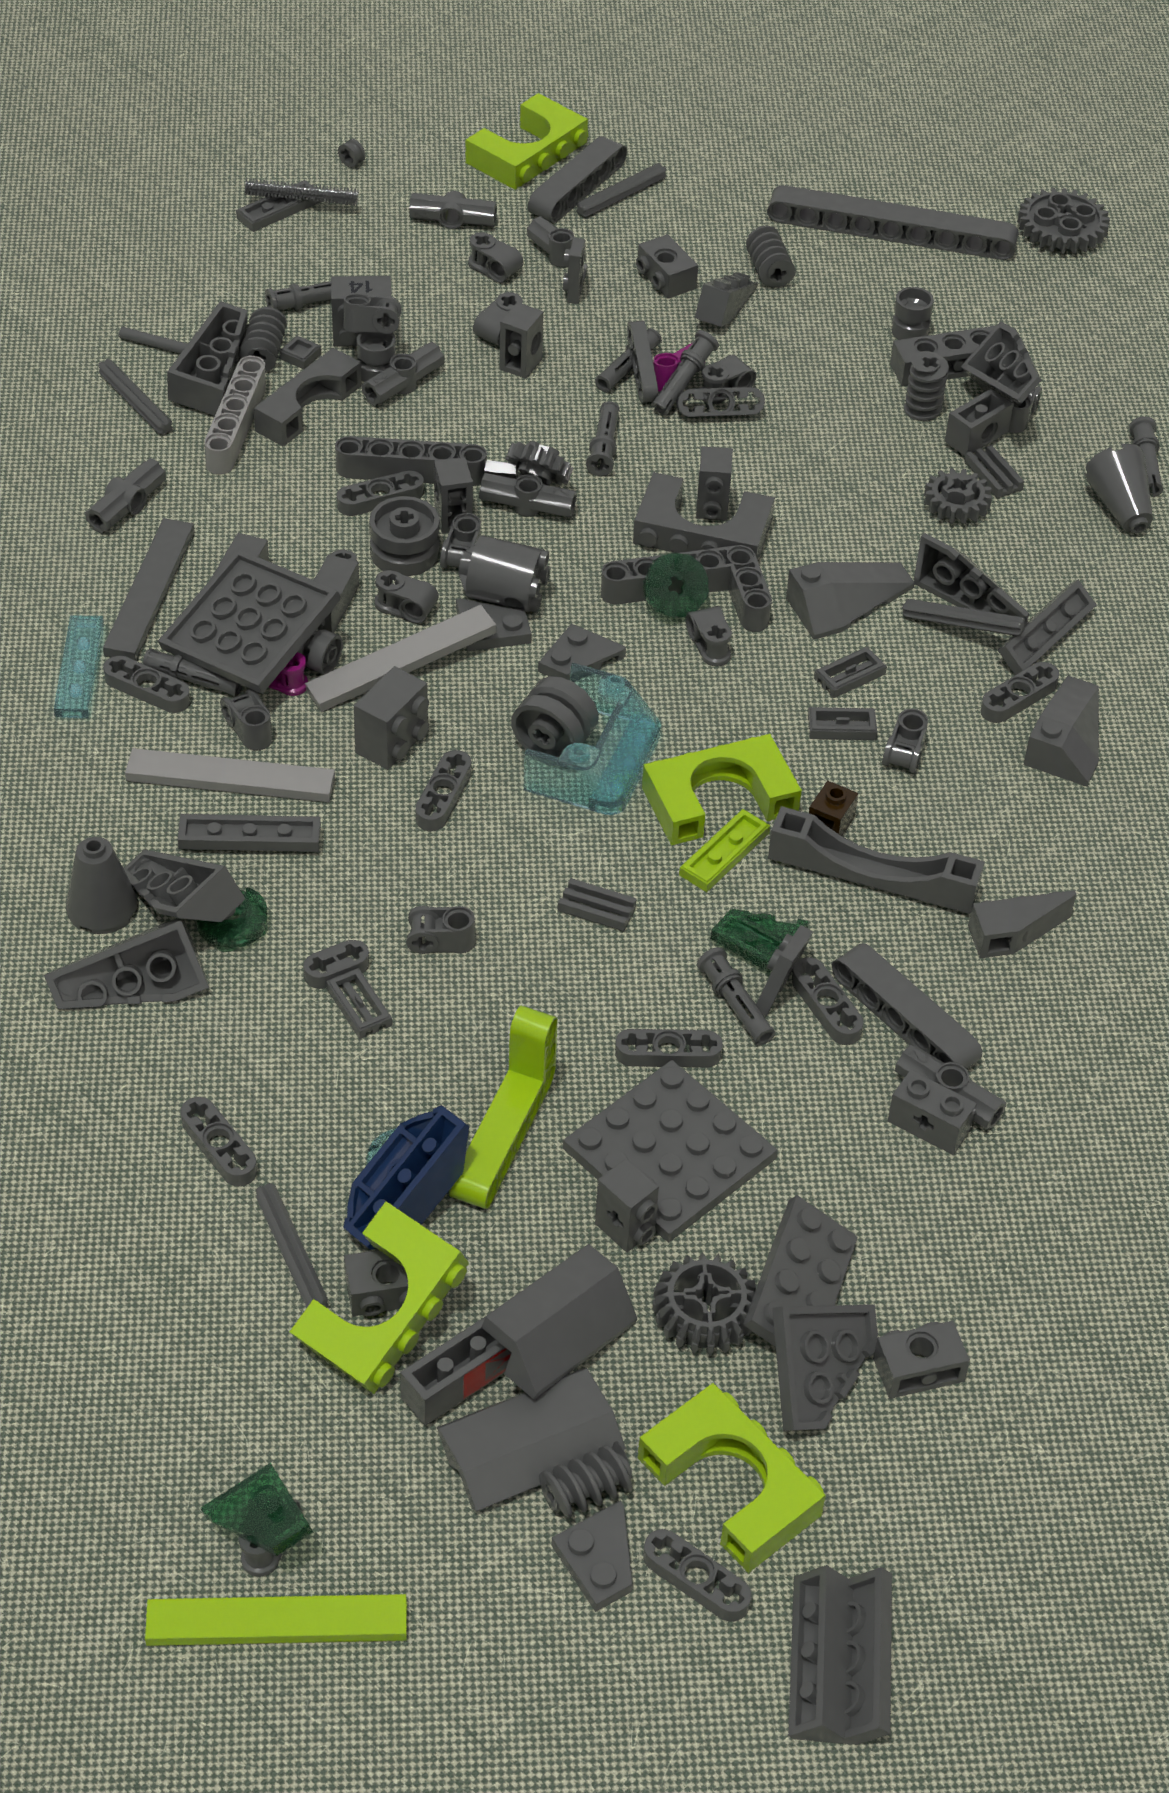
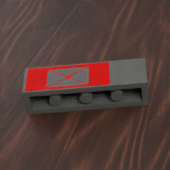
M485 1317L400 1372L401 1399L425 1426L505 1373L511 1352L482 1328Z

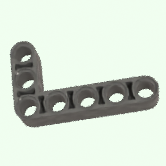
M736 545L608 562L602 568L600 593L601 598L609 604H625L728 590L743 628L751 632H760L769 625L772 603L771 594L756 555L747 546Z

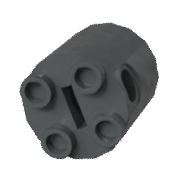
M485 535L479 536L475 545L468 551L463 552L460 560L459 577L466 597L520 611L538 613L542 601V594H539L541 584L547 585L551 567L547 566L549 551Z

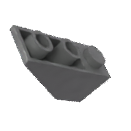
M738 272L704 283L695 318L720 327L730 324L753 294L758 283L750 281V276Z
M1075 890L973 903L968 928L979 958L1015 954L1069 919L1076 898Z

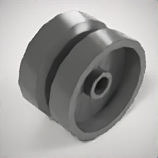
M408 496L388 498L377 504L371 511L369 519V533L371 536L370 556L373 563L382 571L393 570L405 576L419 575L431 569L438 561L440 553V517L436 508L425 500Z
M548 676L538 681L529 695L511 716V727L516 739L533 756L548 763L562 764L572 759L583 742L598 725L599 713L591 697L577 684L562 677Z

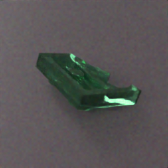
M730 909L713 927L710 939L770 973L772 970L768 969L767 965L775 950L779 949L787 933L793 936L800 925L808 928L809 922L804 919H797V924L775 921L776 915L765 913L752 914L745 910Z
M271 1463L200 1508L208 1521L276 1556L313 1533L312 1528Z

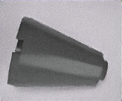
M1128 443L1121 444L1123 448L1121 450L1113 451L1112 447L1104 449L1087 463L1085 467L1087 473H1085L1086 480L1125 531L1132 533L1143 532L1153 520L1146 459L1143 450L1137 445Z
M101 837L87 838L80 842L76 848L66 898L67 915L72 924L79 929L82 926L91 929L93 934L113 933L126 927L130 923V917L134 912H137V894L111 843Z

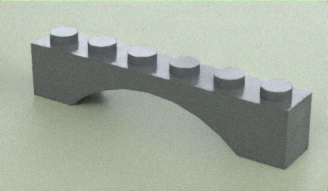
M782 806L771 830L768 859L971 914L972 904L975 902L985 863V861L952 852L927 857H904L880 853L862 847L840 836L815 815Z

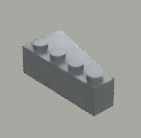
M221 301L218 303L167 371L168 400L216 415L235 368L241 359L239 355L240 347L247 330L246 309Z

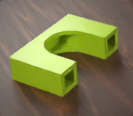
M537 93L520 104V128L541 140L532 143H516L483 128L465 139V163L516 190L587 143L588 119Z
M771 734L751 737L746 740L643 764L642 789L671 846L703 838L706 814L694 790L707 782L723 780L745 787L755 798L767 821L776 819L781 806L799 811L802 790Z
M388 1202L383 1204L362 1234L372 1246L405 1268L408 1278V1291L405 1301L398 1312L384 1323L370 1327H361L346 1322L313 1299L289 1331L300 1343L372 1394H375L379 1387H384L391 1380L395 1372L394 1366L403 1354H408L415 1347L419 1339L418 1333L427 1321H432L439 1314L443 1306L442 1300L451 1288H456L463 1281L467 1273L466 1267L469 1264L461 1251Z
M714 1383L703 1389L639 1437L637 1458L664 1486L699 1460L714 1455H728L739 1458L748 1463L758 1473L764 1489L752 1502L723 1523L720 1541L721 1546L747 1573L754 1570L822 1516L826 1495L819 1482L812 1476H806L795 1465L791 1454L784 1448H778L767 1437L763 1426L756 1420H750L740 1410L735 1398L728 1392L723 1393Z

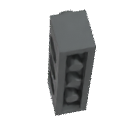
M997 325L893 341L890 365L901 386H907L909 384L908 379L913 355L921 351H930L941 355L947 360L949 365L947 379L969 376L961 368L962 364Z

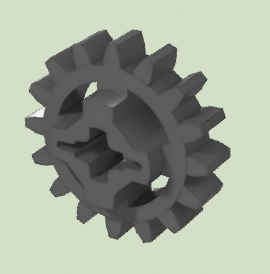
M529 441L526 445L521 442H517V444L512 442L505 458L509 463L517 464L520 476L525 474L535 475L541 479L543 485L548 486L552 482L558 485L562 483L567 484L574 469L571 467L570 462L564 461V458L559 456L560 452L558 450L541 445L536 441Z
M950 468L949 474L940 470L938 471V476L931 475L929 483L925 485L924 505H929L930 513L938 512V519L940 520L948 517L950 523H954L955 519H960L962 524H966V520L970 518L976 522L979 515L985 517L987 509H990L992 488L986 487V479L977 480V473L967 475L966 469H962L961 473H956L953 468Z

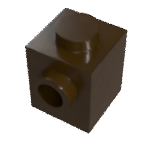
M827 780L810 805L809 814L815 815L827 827L842 836L855 817L859 793Z

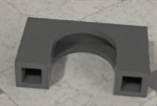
M653 472L634 520L633 544L674 553L743 545L751 548L757 560H759L772 523L775 497L744 491L738 510L732 519L715 526L697 525L685 520L678 513L682 503L684 478Z
M237 533L213 576L236 549L269 561L268 540ZM328 555L314 581L336 589L340 594L341 600L318 627V630L325 629L334 633L359 587V562Z

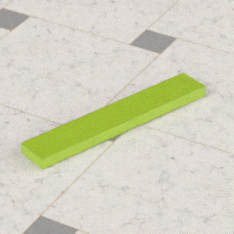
M407 1594L147 1599L146 1646L407 1641Z

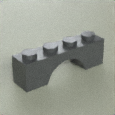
M335 348L330 349L254 407L255 432L284 447L303 432L302 408L305 405L320 399L343 401L362 386L361 362Z

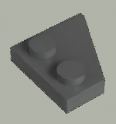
M573 238L571 249L565 250L564 267H568V273L564 274L563 290L567 291V303L579 304L587 273V264H584V261H586L585 239Z
M461 598L456 599L457 615L481 604L497 627V633L466 646L467 651L530 644L532 642V633L525 611Z
M571 623L538 662V672L547 676L562 677L575 681L583 674L593 673L601 669L602 662L611 658H615L617 661L624 659L626 647Z
M800 925L793 936L787 933L779 949H776L767 965V968L772 970L756 1003L763 1015H768L778 993H781L814 931Z
M621 1501L552 1537L551 1546L595 1612L632 1592L625 1512Z

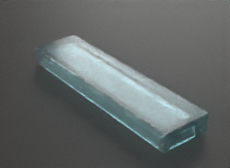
M70 615L54 704L55 717L89 718L104 629L103 616Z

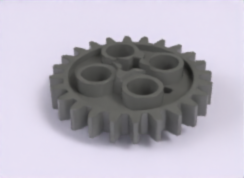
M1051 188V193L1042 189L1040 195L1032 193L1031 198L1026 197L1024 199V203L1020 204L1017 223H1019L1018 229L1024 230V237L1031 236L1030 243L1040 242L1039 248L1047 245L1050 246L1051 252L1056 248H1060L1063 254L1066 249H1070L1073 254H1076L1077 248L1087 252L1088 246L1095 249L1097 243H1103V239L1108 234L1110 218H1108L1109 212L1103 211L1104 205H1096V198L1088 200L1087 193L1079 196L1077 195V190L1067 193L1066 188H1063L1061 192Z

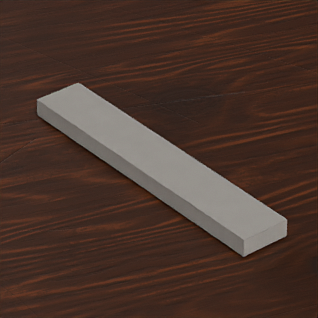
M480 604L305 683L306 691L321 712L369 691L394 666L409 673L497 633L496 624Z
M132 748L125 777L126 781L330 802L335 780V769Z

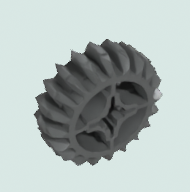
M702 1252L696 1261L689 1255H686L685 1259H683V1265L673 1261L670 1270L662 1272L659 1283L654 1288L653 1297L655 1299L652 1310L656 1315L658 1328H664L666 1340L676 1337L678 1349L686 1344L691 1345L693 1355L699 1348H706V1352L711 1356L715 1347H719L725 1354L730 1348V1343L739 1347L743 1342V1337H750V1334L753 1332L743 1325L756 1291L755 1280L747 1279L748 1273L746 1268L735 1270L736 1264L734 1259L726 1264L722 1263L719 1253L713 1260L706 1259Z

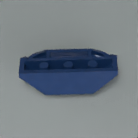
M442 1105L433 1108L431 1112L420 1114L400 1123L352 1183L347 1205V1218H345L343 1228L368 1249H376L362 1233L385 1202H388L422 1225L463 1174L470 1127Z

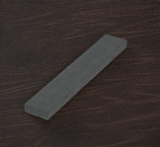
M163 518L103 646L104 656H126L136 661L194 534V523Z

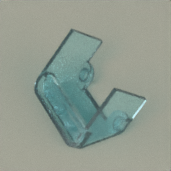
M572 663L570 667V681L587 692L594 701L599 714L610 716L596 746L573 743L563 750L560 757L527 748L524 755V791L601 814L615 815L625 809L643 773V764L648 763L661 734V722L626 678Z

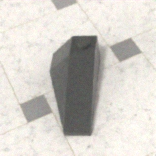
M1001 321L961 366L984 391L992 388L1009 401L1020 404L1042 381L1016 329Z
M926 533L921 536L914 575L915 585L957 607L1018 616L1025 619V624L1028 622L1029 613L967 555Z
M816 562L789 570L786 599L813 640L845 631L851 627V622L860 616L866 618L872 614L873 608L882 603L888 604L913 589L915 582L901 562Z
M1067 675L1040 715L1029 737L1023 765L1087 787L1099 762V686Z
M144 849L124 867L134 889L159 914L182 919L222 922L230 918L235 913L236 908L245 900L244 895L226 866Z
M175 918L44 974L58 1009L98 1007L113 1004H140L157 1001L172 1002L209 988L197 949L185 920L182 918Z

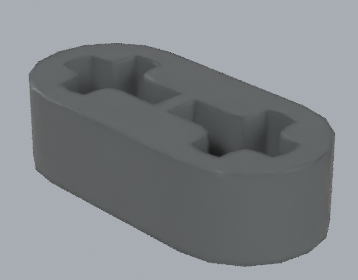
M347 940L311 954L305 959L303 965L305 982L313 988L323 989L326 988L327 980L359 968L364 973L369 967L368 947L359 940Z

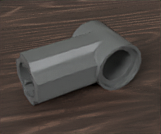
M541 216L532 219L530 226L527 227V237L549 253V262L552 265L564 267L565 250L571 249L574 233L566 228L555 227Z

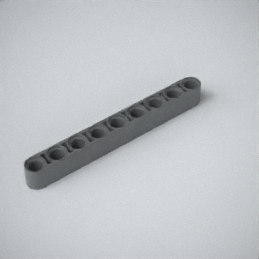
M780 185L773 190L767 208L769 218L778 223L998 260H1007L1014 255L1019 236L1017 227L1009 222Z

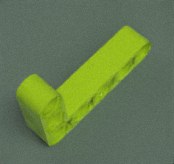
M522 1005L518 1007L510 1027L509 1070L466 1151L463 1174L451 1187L450 1197L484 1209H488L552 1084L556 1068L557 1017Z

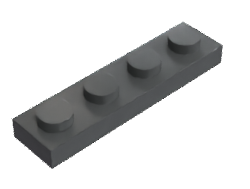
M1078 579L1070 583L1025 624V630L1021 636H1012L998 649V652L1013 673L1017 675L1034 664L1096 606V603Z
M180 814L177 839L178 849L319 852L321 820L319 816Z

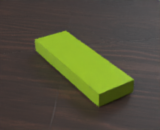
M742 809L680 867L679 876L707 893L769 834L770 825Z

